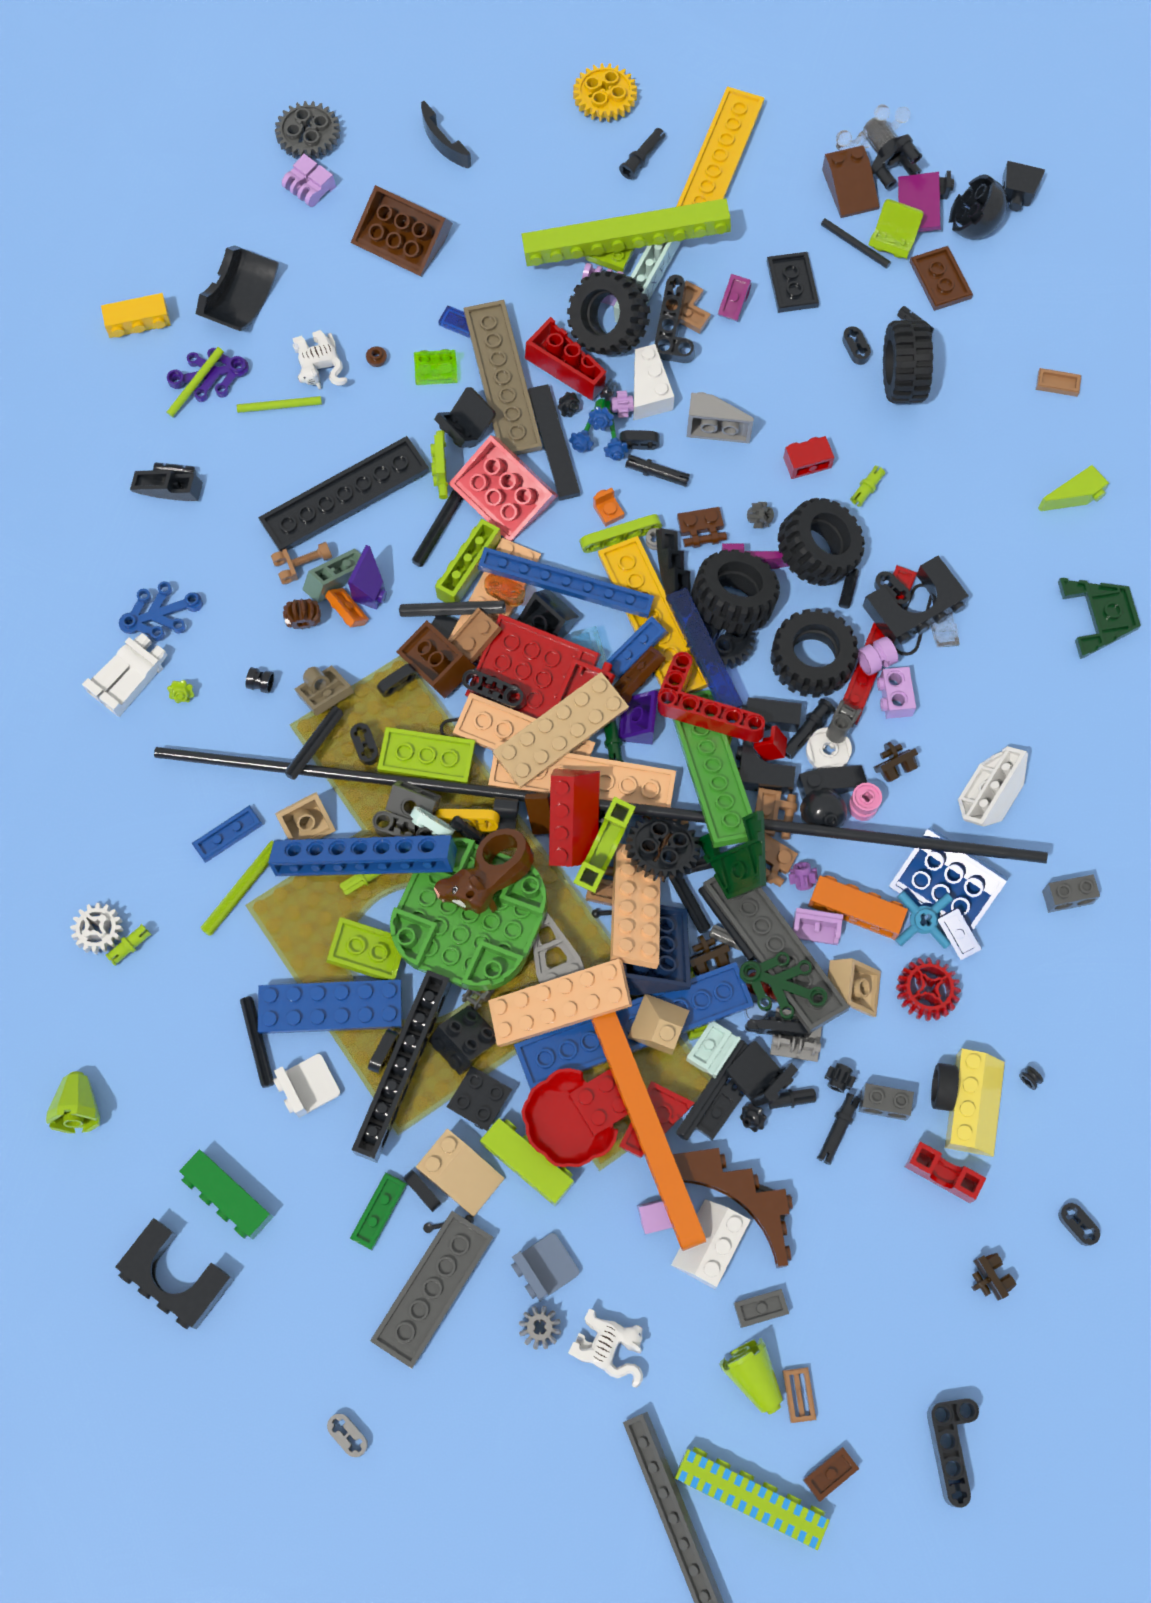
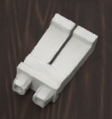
M143 633L134 640L129 637L125 641L126 644L118 650L117 654L91 680L87 678L82 683L87 693L118 717L130 706L154 678L156 673H160L163 670L161 663L167 657L165 650L158 645L150 653L146 651L152 642Z

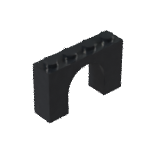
M939 556L920 565L916 574L931 595L933 606L930 609L919 613L904 610L896 603L885 586L865 597L863 608L883 635L892 641L894 646L899 643L901 645L905 644L911 639L912 635L924 633L933 623L939 624L952 612L956 614L965 608L969 595Z
M748 697L747 704L742 705L743 710L762 715L765 720L764 731L771 730V727L777 725L781 731L797 732L799 729L801 703ZM742 740V747H737L736 760H740V767L737 768L744 789L758 791L759 788L782 791L781 794L784 795L792 794L796 766L765 762L755 753L752 742Z
M153 1218L115 1266L120 1271L118 1276L128 1284H131L132 1281L139 1286L137 1291L147 1299H150L151 1296L158 1301L156 1306L166 1314H169L170 1311L178 1317L175 1321L185 1329L189 1327L197 1329L234 1279L218 1266L210 1263L195 1284L188 1290L178 1294L165 1292L157 1281L156 1267L160 1257L177 1235L160 1221Z

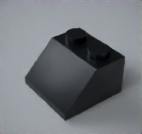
M544 589L534 592L517 621L564 638L579 616L550 590Z

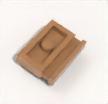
M477 608L449 641L471 662H474L500 633L502 628L481 609Z

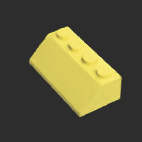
M963 1048L956 1054L955 1065L958 1067L959 1072L958 1093L955 1107L952 1111H949L945 1148L990 1157L994 1156L1004 1061L984 1052Z

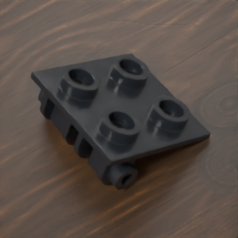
M471 1066L446 1107L471 1121L479 1129L488 1131L513 1089Z

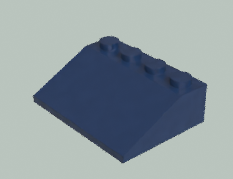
M660 905L659 965L657 969L623 963L630 995L690 990L691 975L687 909Z

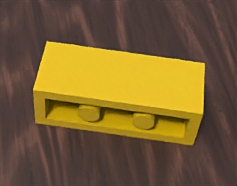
M163 293L101 305L104 325L109 338L141 333L151 329H161L171 325Z

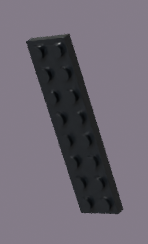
M406 436L258 518L278 551L289 550L429 472V467Z

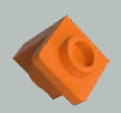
M613 488L604 489L596 493L593 497V507L605 527L624 518V512L614 497Z

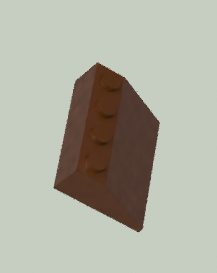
M375 185L350 243L422 277L444 244L453 223L434 212Z

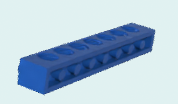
M452 835L274 840L268 863L275 876L453 872L457 848Z

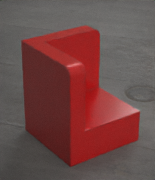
M774 725L771 727L770 737L763 738L762 742L754 743V749L764 761L785 758L787 738L778 726Z

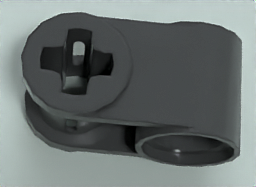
M841 700L826 731L827 738L833 743H842L851 727L853 728L862 709H855L845 704L844 700Z

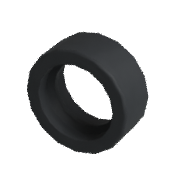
M937 1063L935 1066L931 1087V1105L933 1109L946 1111L954 1109L959 1083V1072L956 1065Z

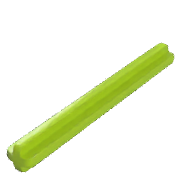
M273 840L268 843L203 923L201 930L205 934L211 936L269 865L268 861Z

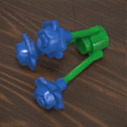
M604 398L598 399L595 402L594 409L589 412V419L584 430L577 434H571L569 442L572 443L574 450L580 453L591 450L594 442L590 440L588 431L592 425L594 430L601 429L602 431H605L610 426L612 439L603 448L605 457L619 460L625 456V453L629 452L627 443H622L616 437L613 420L614 413L611 411L610 401H605Z

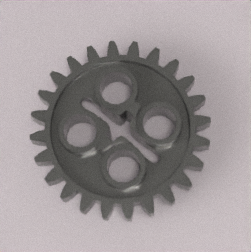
M304 101L303 106H300L298 102L296 103V108L289 106L290 111L283 110V116H278L279 122L275 123L277 143L280 144L281 150L285 149L287 155L292 152L293 158H296L298 155L301 157L305 154L311 159L312 155L319 159V153L326 156V149L332 151V145H337V139L340 138V125L338 117H335V112H330L328 106L323 109L322 103L315 106L314 101H312L311 105Z

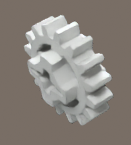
M96 903L95 908L88 904L87 911L79 910L81 915L79 918L73 917L76 925L70 926V929L76 933L72 934L71 937L77 940L76 945L79 948L83 947L86 953L91 949L94 954H98L99 949L106 953L107 946L110 945L114 948L116 946L113 941L121 939L117 933L124 930L122 926L118 925L123 921L120 917H117V911L115 909L111 910L107 904L103 909L100 903ZM93 923L100 928L102 934L94 930Z

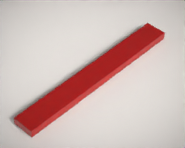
M896 565L893 575L910 591L917 572ZM897 595V596H896V599H897V600H899V599H904V596H903V595H901V596H898V595ZM875 623L872 625L864 646L869 644L873 646L874 641L885 637ZM858 662L843 698L845 704L855 709L860 708L863 711L877 673L868 676ZM862 711L855 722L856 725L858 724Z

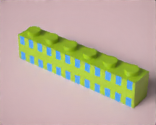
M693 1447L692 1451L686 1449L674 1479L813 1549H819L830 1521L824 1517L825 1511L812 1505L809 1510L800 1505L801 1499L791 1494H787L785 1498L777 1494V1487L767 1482H764L761 1486L753 1482V1475L742 1470L737 1474L729 1470L731 1467L729 1463L718 1458L716 1462H713L706 1458L708 1453L697 1447Z

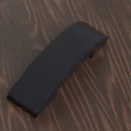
M422 101L423 125L431 143L450 161L462 167L470 168V152L459 140L452 144L437 127L436 113L425 101Z

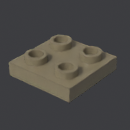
M332 665L323 671L318 667L308 668L303 674L304 683L294 689L315 716L327 711L330 707L354 693L351 685Z

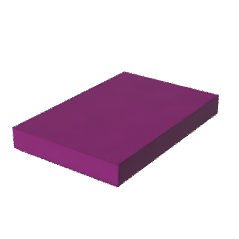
M939 172L898 177L899 203L922 210L924 213L918 232L941 230Z

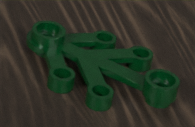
M779 952L776 957L760 964L756 961L745 962L740 968V977L743 982L752 985L758 998L757 1005L762 1011H769L773 1004L770 997L765 995L761 982L771 986L780 1006V1015L785 1020L792 1019L795 1011L788 1003L783 990L808 999L810 1004L816 1008L826 1005L828 995L823 988L814 987L810 990L787 981L799 975H810L812 973V965L809 961L802 960L797 966L776 975L765 972L777 966L781 968L787 967L790 964V957L786 952ZM781 956L787 957L785 963L778 962ZM804 964L809 966V970L806 972L801 971V966ZM755 970L756 974L753 977H749L748 971ZM822 995L823 999L821 1002H815L814 997ZM763 1000L769 1001V1005L767 1007L761 1006V1002ZM786 1008L791 1009V1014L788 1016L783 1015V1010Z

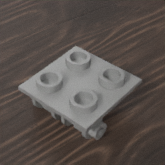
M776 1008L775 1017L782 1018L779 1012L780 1008ZM783 1010V1015L788 1016L791 1014V1010ZM782 1018V1021L791 1022L792 1020H785ZM822 1027L813 1031L808 1038L781 1036V1034H778V1036L773 1035L770 1055L818 1062V1055L821 1049Z

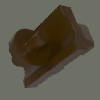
M887 742L884 744L885 751L880 753V757L882 759L889 757L890 759L873 767L876 773L882 774L886 782H891L900 777L895 768L896 765L901 764L905 773L918 768L914 757L918 755V752L914 748L912 750L907 749L898 754L897 752L903 749L901 744L894 746L891 742Z
M703 935L697 937L699 944L692 946V950L694 953L700 950L702 952L690 957V967L693 968L697 976L710 972L706 963L710 959H714L717 968L730 964L727 953L730 951L728 944L721 943L709 949L710 946L716 944L714 938L705 940Z
M998 1253L986 1257L983 1255L973 1261L979 1272L977 1271L972 1274L977 1282L971 1287L973 1291L981 1289L985 1297L991 1294L992 1291L997 1301L1009 1296L1008 1292L1017 1284L1009 1273L1000 1279L996 1275L994 1270L1003 1265V1261Z

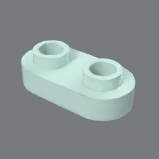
M415 806L410 814L415 825L421 828H429L433 831L432 834L434 836L452 835L455 831L448 823L420 807Z

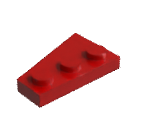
M653 1081L650 1082L647 1088L664 1134L695 1104V1102ZM630 1123L619 1148L642 1158L644 1153L632 1123Z

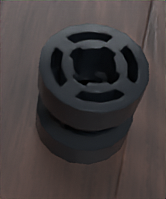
M251 667L246 677V688L251 690L260 689L261 692L269 694L274 682V672H261L258 668Z

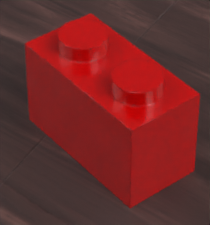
M826 436L820 438L813 437L805 442H795L785 447L783 459L791 479L832 468L834 455Z

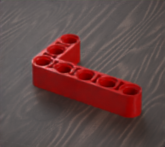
M678 652L673 656L658 693V712L662 716L755 743L762 740L765 729V720L762 715L685 693L692 676L693 659L687 652Z

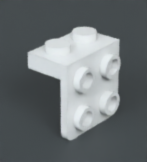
M316 1054L288 1070H285L283 1066L274 1070L277 1078L273 1079L279 1092L284 1090L287 1099L284 1100L290 1113L295 1112L299 1118L340 1096L341 1092L320 1054Z

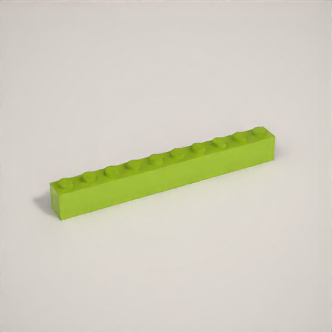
M725 198L521 233L526 265L528 267L731 232V218L727 199Z

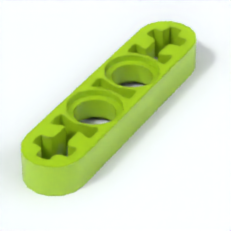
M652 514L585 535L579 542L584 553H591L636 536H645L650 529L662 528L659 516Z

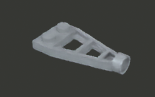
M546 912L540 929L549 926L556 939L542 945L538 932L533 944L536 975L539 983L585 969L581 957L548 912ZM559 947L567 956V961L550 969L546 963V952Z

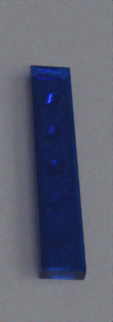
M687 588L666 595L667 603L714 700L741 708L743 702Z

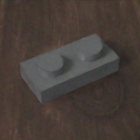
M782 1289L733 1303L740 1328L789 1314Z

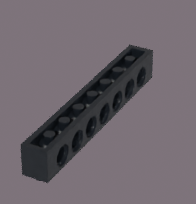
M427 970L352 1147L355 1155L375 1163L378 1162L451 987L450 978Z

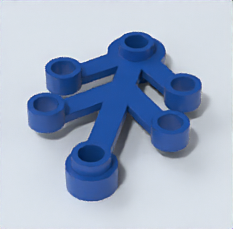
M160 582L158 585L159 592L148 612L141 614L145 604L150 602L151 594L147 589H140L137 592L138 600L132 611L120 617L119 627L124 633L134 634L141 632L151 636L155 641H160L165 636L163 629L160 626L150 627L143 623L153 621L180 634L186 628L184 621L179 618L173 620L165 616L186 608L191 612H197L203 606L202 598L198 593L191 592L183 600L162 607L167 596L172 593V587L169 582ZM163 587H168V590L161 591ZM143 594H147L146 598H141ZM196 598L194 602H189L190 599ZM133 620L131 624H126L128 621ZM176 624H182L180 628H175ZM156 631L161 632L158 636H154Z

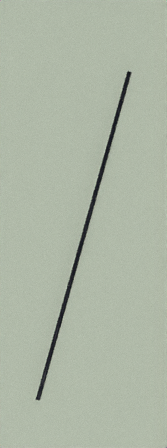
M156 747L154 750V757L160 759L285 773V770L291 763ZM306 765L299 774L393 786L394 783L402 780L430 791L495 798L496 796L515 798L525 802L526 794L544 793L316 765ZM599 799V811H608L612 800ZM629 803L636 806L633 815L705 823L702 811ZM764 819V828L767 831L1045 864L1048 859V852Z

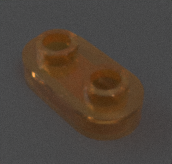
M489 574L485 578L484 588L488 595L499 601L503 600L505 604L512 607L520 606L524 602L525 589L520 584L494 574ZM496 585L498 588L494 589L492 586Z

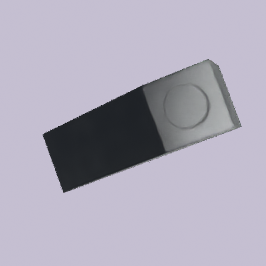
M862 765L820 768L800 773L797 780L802 801L813 790H823L822 788L827 787L835 790L838 794L854 791L861 783H867Z

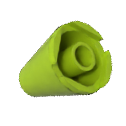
M759 1338L758 1343L754 1339L730 1352L732 1358L726 1361L724 1357L720 1361L719 1365L723 1372L761 1413L767 1412L772 1414L781 1408L780 1403L783 1401L766 1344L762 1338Z

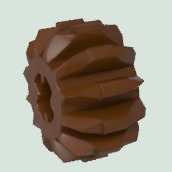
M302 598L300 600L294 599L293 602H287L283 607V619L287 627H293V629L310 628L320 622L321 610L317 601H311V599L304 600Z

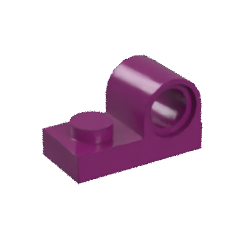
M731 274L718 316L738 322L744 302L747 301L752 285L750 279Z

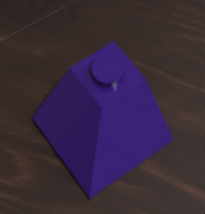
M365 545L348 580L352 599L355 602L377 610L379 604L385 601L387 591H385L384 582L370 546Z

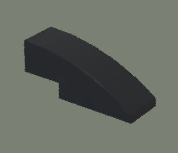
M172 470L135 471L130 490L138 494L162 499L198 501L203 482L195 474H175Z

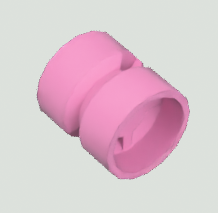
M861 783L854 789L848 804L852 817L860 821H867L873 818L882 801L880 789L872 783Z

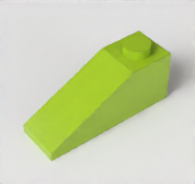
M1091 465L1045 496L1038 509L1040 511L1087 505L1093 500L1097 502L1105 496V490L1109 482Z

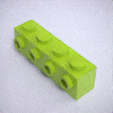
M481 519L477 526L472 529L467 541L461 545L454 560L448 564L447 570L436 582L435 589L439 600L443 602L461 601L481 571L478 570V565L484 547L495 550L501 540L500 528Z
M498 1118L481 1138V1145L556 1207L574 1185V1180L571 1179L573 1174L565 1167L559 1169L551 1164L544 1155L532 1147L526 1135L521 1137L515 1132L517 1127L507 1119L503 1122Z

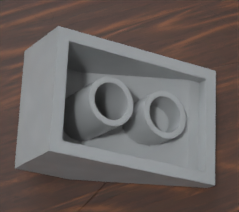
M704 392L691 393L686 437L750 444L754 418L714 395Z

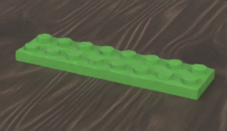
M711 690L689 693L715 701ZM672 719L713 848L748 842L742 818L751 814L752 810L727 736Z

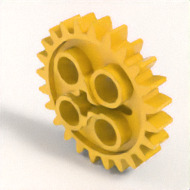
M601 63L600 68L593 65V70L586 68V74L580 72V78H576V84L573 85V99H575V106H579V111H584V116L591 114L592 120L597 116L599 117V122L603 118H606L607 122H609L610 117L617 120L618 115L625 117V111L631 112V107L635 106V101L637 100V86H635V79H631V73L626 74V69L619 71L618 65L613 69L611 68V63L607 67H604L603 63Z

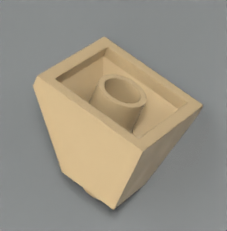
M853 958L830 960L828 978L849 1007L868 1016L876 1017L881 971Z
M646 994L642 999L628 1038L673 1056L690 1010Z

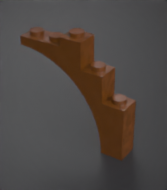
M719 1148L673 1154L684 1183L702 1185L714 1189L737 1202L751 1215L763 1231L772 1250L776 1268L788 1266V1261H791V1252L789 1245L785 1246L783 1236L787 1235L785 1220L781 1221L780 1216H788L790 1214L789 1210L793 1209L791 1195H786L785 1189L756 1193V1189H759L758 1175L753 1174L752 1168L723 1172L722 1169L726 1168L725 1155L720 1154Z

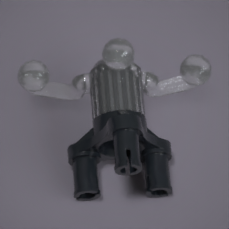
M881 104L874 110L875 117L865 124L863 131L858 134L855 140H852V135L849 131L841 130L836 136V148L840 151L861 145L864 148L871 146L877 154L871 167L874 177L879 178L887 190L896 183V179H894L887 168L899 165L903 166L909 175H916L917 172L920 174L922 170L916 163L922 158V154L913 144V139L909 134L898 137L894 131L902 123H906L910 119V110L907 107H899L895 112V120L891 123L886 121L890 115L889 107Z

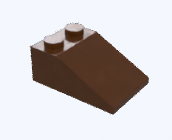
M861 145L825 154L822 171L840 218L878 210L880 206L874 178L864 146Z
M427 620L396 651L444 699L462 682L463 674L466 671L476 668L459 649Z

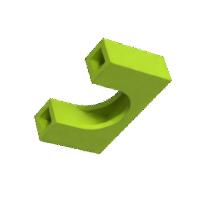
M617 797L613 798L596 839L577 873L574 884L596 893L636 806Z

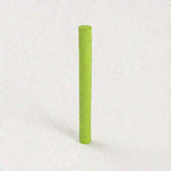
M217 347L167 410L166 413L172 418L175 416L224 353L221 348Z
M321 396L237 404L236 406L237 412L241 413L322 405Z

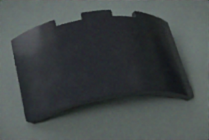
M238 246L227 247L217 273L220 278L217 283L212 282L204 292L199 294L195 314L238 331L244 330L253 322L262 309L274 283L279 263Z

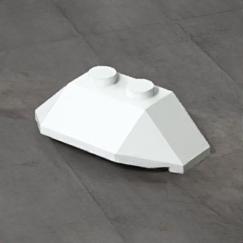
M1007 746L1002 749V752L991 756L979 764L958 798L964 821L984 827L1003 820L1024 786L1028 758L1027 751Z

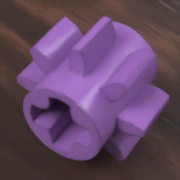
M808 862L796 863L793 869H790V874H788L790 885L796 884V889L809 890L813 887V884L817 883V868H811Z

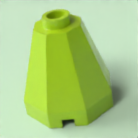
M74 1071L63 1077L47 1111L46 1123L49 1124L50 1129L70 1134L75 1133V1128H83L82 1133L100 1126V1114L88 1076L84 1075V1073Z

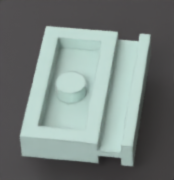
M716 1022L710 1023L686 1057V1061L716 1078L740 1042L741 1037H736L731 1031Z

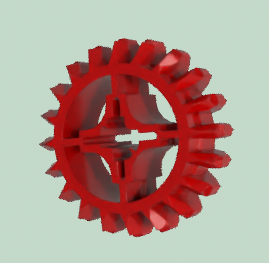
M930 957L926 959L925 963L919 958L916 964L914 962L908 964L909 969L903 968L901 971L903 975H899L897 981L901 983L896 986V990L901 991L897 995V999H905L901 1004L902 1008L909 1006V1015L914 1011L917 1012L916 1019H920L922 1015H925L926 1021H930L931 1016L937 1021L940 1019V1014L944 1017L948 1016V1010L953 1011L955 1009L953 1003H958L960 1000L956 995L961 992V989L954 987L960 981L959 979H952L955 971L949 973L946 971L949 967L948 964H945L943 967L939 966L941 963L940 959H937L932 964ZM923 973H931L936 975L938 978L931 979ZM914 976L917 980L915 983L918 986V990L912 995L910 982ZM943 984L946 988L944 1002L940 999L941 995L939 993V988ZM935 985L931 993L930 991L928 993L926 991L922 993L926 986L933 987ZM927 1000L931 1005L934 1004V1006H926L918 1001Z

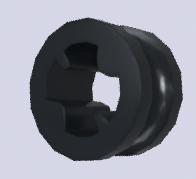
M1027 1066L1025 1068L1026 1072H1021L1019 1077L1026 1086L1035 1090L1037 1084H1041L1044 1080L1034 1068Z

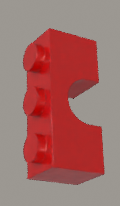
M921 1141L915 1145L904 1166L905 1168L968 1203L976 1200L986 1177L966 1166L959 1167L946 1161L941 1157V1152Z

